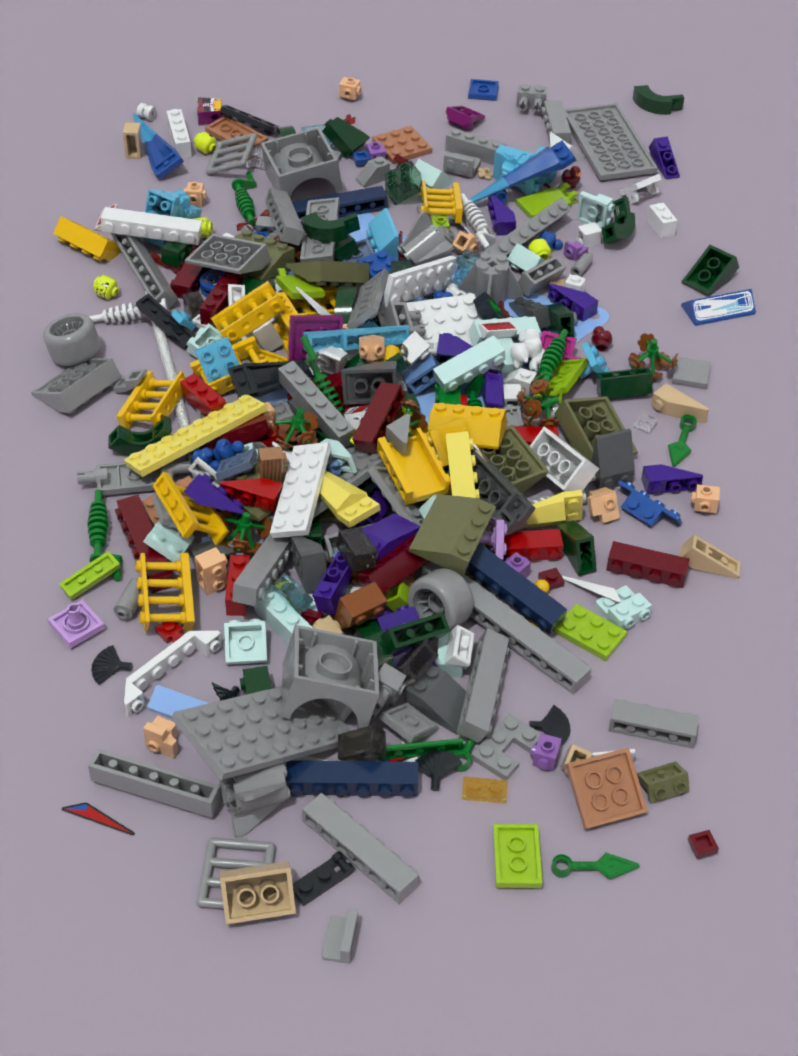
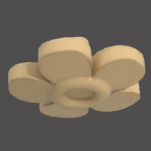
M478 168L477 172L480 178L490 180L493 177V172L489 168Z

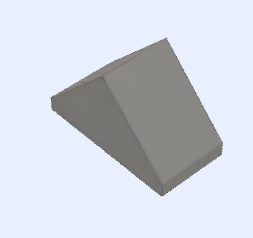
M406 414L386 426V439L402 455L407 453L411 414Z

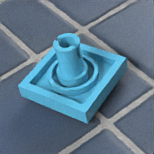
M228 337L194 350L208 383L229 375L228 368L239 365Z
M588 341L583 343L582 347L589 363L580 375V378L583 380L593 372H610V369L605 366L607 364L603 355L599 356V351L595 345L591 346Z

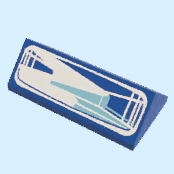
M752 289L690 300L681 304L694 326L756 314Z

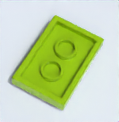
M576 603L567 613L562 623L555 629L554 633L600 659L607 661L627 637L628 631Z
M493 824L496 888H542L538 824Z

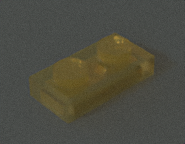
M463 777L462 800L506 804L507 780Z

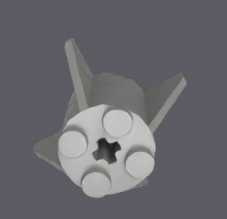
M425 211L419 214L404 242L396 247L400 254L404 255L405 262L411 267L451 255L454 256L451 251L455 248L445 239L442 233H439L438 228L433 224Z
M482 253L458 285L459 290L475 294L476 298L486 292L497 305L498 302L502 301L503 303L506 299L523 297V291L509 266L507 256L504 254Z
M277 764L220 780V784H217L220 785L223 802L229 803L230 809H227V811L231 814L234 836L236 838L245 836L277 806L285 802L286 799H290V789L286 786L285 780L287 769L284 764Z

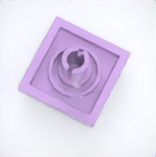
M492 517L487 527V532L484 533L480 544H486V548L502 560L507 550L506 543H504L507 525L503 519Z
M83 600L69 604L66 609L48 618L49 625L70 649L105 629L102 620Z

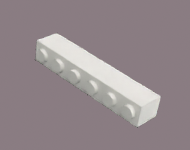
M105 207L101 216V232L198 245L202 233V221Z

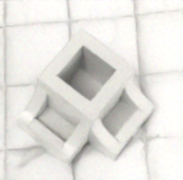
M416 331L401 346L407 353L406 362L409 368L429 354L430 345Z

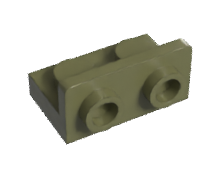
M676 761L637 773L639 783L647 790L650 803L689 792L688 772Z

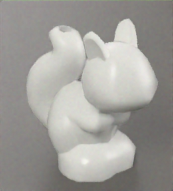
M527 329L520 333L518 338L520 343H513L510 353L514 359L515 368H518L520 363H528V359L532 358L529 362V369L532 372H538L545 350L542 347L540 333L536 329Z

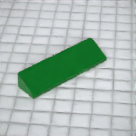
M463 738L375 746L376 758L379 761L421 757V755L428 752L441 750L454 753L457 750H462Z

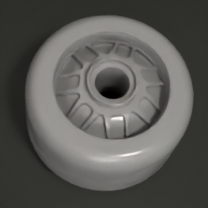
M74 313L61 316L48 324L43 332V339L51 359L56 364L62 366H73L86 362L95 356L100 349V338L92 319L84 314Z
M439 568L417 579L411 585L408 592L409 608L416 607L420 619L444 612L450 631L457 625L463 624L473 611V594L468 583L460 574L451 569Z

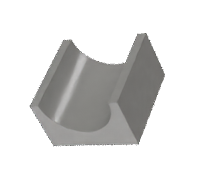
M319 127L261 143L265 171L274 189L288 192L289 197H291L294 189L305 180L324 178L332 183L336 192L342 191L338 159Z
M295 625L282 665L281 717L290 719L292 713L300 705L308 701L333 699L346 704L353 710L357 720V732L365 734L380 695L377 641Z

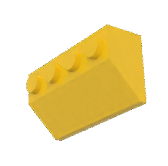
M60 216L53 234L58 236V240L66 244L70 242V246L73 248H82L81 252L87 255L94 254L93 258L101 262L103 259L111 261L122 253L115 241Z
M434 403L429 416L428 430L458 418H463L470 438H473V444L478 448L499 449L507 428L506 409Z

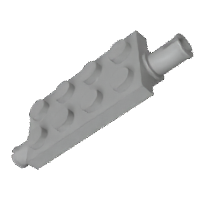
M172 461L144 477L128 468L125 462L98 464L94 471L77 472L78 484L95 482L97 489L102 490V496L153 491V484L162 472L169 473L172 479L175 476L174 474L191 473L188 470L190 461L177 463Z

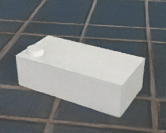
M546 427L542 428L530 445V448L549 470L546 476L565 492L583 491L599 470L596 465Z

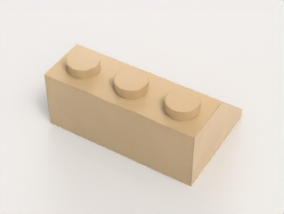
M289 861L219 871L226 925L296 914Z

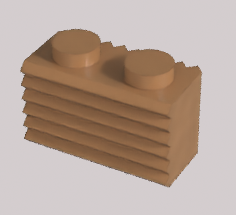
M282 447L258 448V478H266L283 484V477L286 476V467L283 465L287 464V455L282 452Z

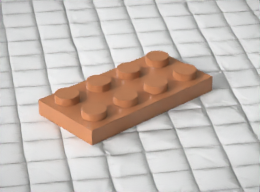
M226 116L205 127V132L221 141L238 135L243 136L256 133L257 139L251 153L260 148L261 143L268 141V137ZM245 141V142L233 144V145H230V146H235V145L247 143V142H249V141Z

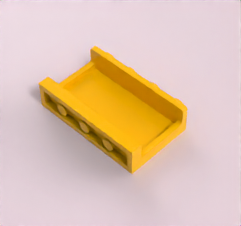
M416 428V435L408 437L406 455H402L391 443H388L385 436L378 438L377 452L405 505L427 500L433 494L448 493L449 485L451 484L450 476L445 474L441 460L437 459L434 447L429 445L426 433L422 432L421 428Z

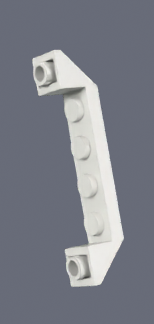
M189 631L127 677L124 697L126 715L130 717L134 713L139 712L145 706L142 691L171 667L176 666L180 660L190 655L195 649L199 650L206 657L210 656L213 652H217L222 646L221 632Z

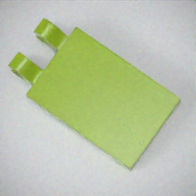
M563 183L559 188L554 186L516 199V205L531 219L561 197L571 208L572 204L578 202L575 196L579 194L576 191L569 192L567 188H570V185Z
M277 268L279 276H276V283L292 300L305 299L296 289V286L311 298H324L325 291L320 286H317L316 282H308L296 273L295 275H286L285 268Z
M587 358L561 360L558 367L552 373L553 377L549 382L550 386L544 392L546 397L547 395L550 397L557 396L559 398L558 404L562 402V394L569 392L587 367ZM541 394L534 395V397L543 398Z

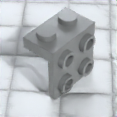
M446 152L444 154L443 171L472 177L481 159Z

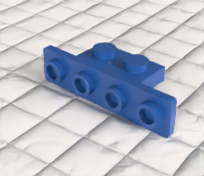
M618 481L620 488L630 494L621 506L623 510L651 528L654 527L662 515L681 526L683 522L678 512L673 509L667 510L662 502L651 500L646 492L635 490V486L630 482Z

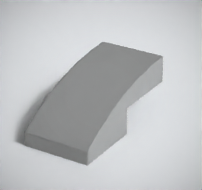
M131 370L127 377H121L113 387L115 393H123L136 387L147 373V370Z

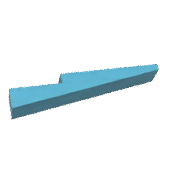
M409 326L303 332V336L307 335L314 351L330 346L346 351L359 349V337L368 335L384 337V346L402 344L409 337Z

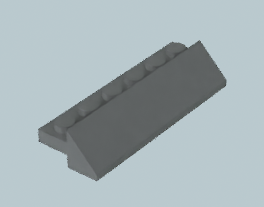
M474 444V449L470 450L471 455H475L476 466L472 468L473 472H477L478 483L474 485L475 489H479L481 500L496 506L492 517L504 520V523L507 525V534L505 536L529 526L526 521L536 508ZM446 465L444 471L450 476L449 465Z

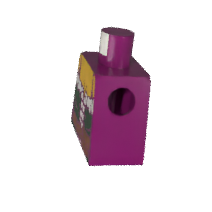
M198 97V125H209L222 118L224 113L220 112L222 106L221 99Z

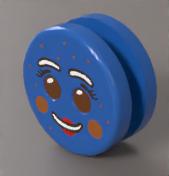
M210 270L201 275L200 290L205 297L210 294L225 273L224 271Z

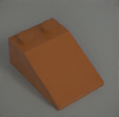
M373 582L341 597L334 620L338 621L341 628L361 625L372 616L378 617L384 613L387 599L377 584Z

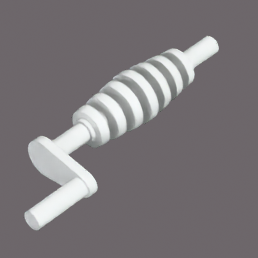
M461 194L466 219L477 232L476 237L486 250L496 243V238L494 235L489 234V226L483 212L472 200H468L465 194Z
M163 298L160 304L168 311L167 301ZM124 303L122 304V310L120 305H117L115 307L116 311L111 307L109 308V313L105 309L102 314L89 316L93 322L105 321V323H110L111 319L112 323H116L118 319L119 323L123 322V317L126 322L130 321V316L132 320H136V314L138 318H142L143 312L134 307L133 303H129V309L127 304Z

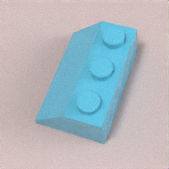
M384 208L369 222L366 236L370 240L374 253L385 250L398 262V250L396 247L399 246V235L388 208Z

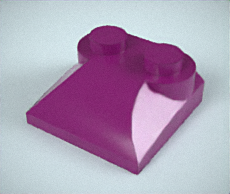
M462 105L450 106L446 109L449 123L459 124L465 130H469V128L473 127L474 123L485 119V115Z

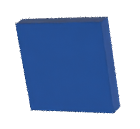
M471 79L468 99L496 101L499 81Z

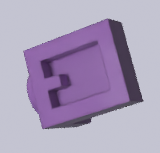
M566 241L564 244L563 255L574 261L580 259L583 254L588 253V247L577 241L574 243Z

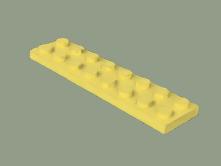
M243 395L235 402L225 404L223 409L212 411L208 416L195 420L193 424L178 429L176 433L164 436L155 444H149L145 449L132 453L128 458L124 459V462L128 468L144 477L268 411L267 406L250 395Z

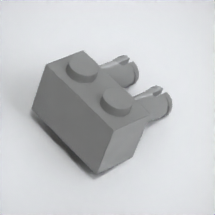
M527 84L519 85L516 107L521 111L522 108L523 111L528 108L533 109L534 112L536 110L540 112L542 107H544V101H546L547 87L529 86Z
M390 302L383 313L387 326L408 325L409 336L414 331L420 336H425L426 329H424V325H412V321H421V311H409L406 302Z
M384 663L378 673L380 695L370 720H375L381 709L386 710L389 704L394 705L406 686L403 684L406 675L387 663Z

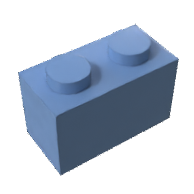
M431 353L423 360L416 362L411 368H407L402 372L406 384L415 395L436 382L433 369L440 364Z

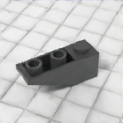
M518 297L513 302H509L510 308L518 317L535 316L540 329L551 326L548 306L524 299V297Z

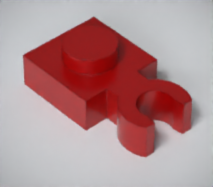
M162 622L155 626V632L167 644L171 641L174 643L184 635L183 628L177 622Z

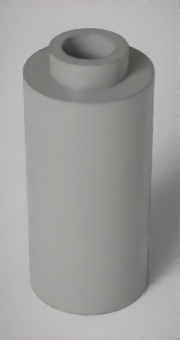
M137 577L131 578L114 607L116 616L122 620L131 619L138 608V594L141 593L140 589H137Z

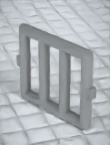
M257 134L238 135L231 139L219 141L206 169V174L224 173L231 169L245 166L257 139ZM249 141V142H247V143H243V144H239V145H235V146L223 148L224 146H228V145H233V144H237V143ZM245 150L244 152H240V153H236V154H232V155H228V156H224V157L218 158V157L221 156V155H225V154H229V153H233V152ZM241 159V161H237V162H233V163H229V164H225V165H221V166L214 167V166L217 165V164L226 163V162H230V161H234V160Z
M238 837L237 840L210 838L205 854L197 905L199 907L224 909L223 899L207 898L209 887L221 888L220 878H211L212 867L238 869L271 864L274 859L275 844L272 842L249 841L247 837ZM216 847L265 851L264 862L214 858Z

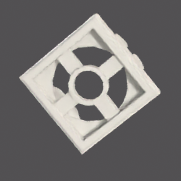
M657 174L619 191L620 195H626L631 204L639 201L637 190L645 186L648 192L654 195L659 192L657 181L661 180V176Z

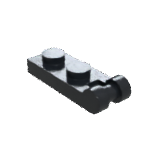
M338 851L331 859L293 883L294 896L304 907L354 872L355 867L351 862L347 863L344 854ZM339 866L340 870L336 872L334 868Z

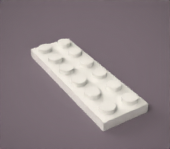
M451 255L389 274L381 305L387 308L390 302H406L448 288V285L450 286L452 283L451 279L456 267L457 258Z
M329 442L296 445L293 447L270 530L272 538L309 535L331 450Z

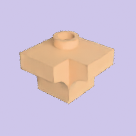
M604 487L589 492L587 500L591 516L598 515L602 523L620 518L616 491Z
M157 716L152 723H146L143 728L146 747L152 752H159L174 759L179 753L176 740L178 737L177 725L160 716Z

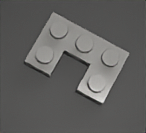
M508 713L471 754V760L504 781H507L519 768V762L504 752L512 743H515L531 753L532 746L538 743L541 733Z

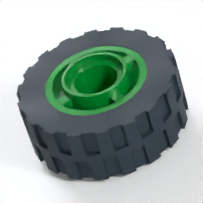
M486 292L473 300L483 320L505 318L495 301Z

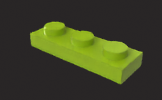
M107 551L59 583V585L72 601L120 569L121 566L114 556Z

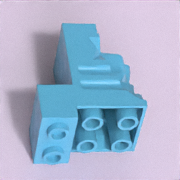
M500 144L494 154L493 178L499 180L546 147L540 146L535 154ZM557 171L535 177L514 186L519 187L527 195L539 192L541 185L543 186L544 183L550 184L552 179H555Z
M180 189L175 192L148 190L145 213L187 219L201 217L202 209L190 204V197L186 195L185 191ZM139 237L160 247H163L168 242Z

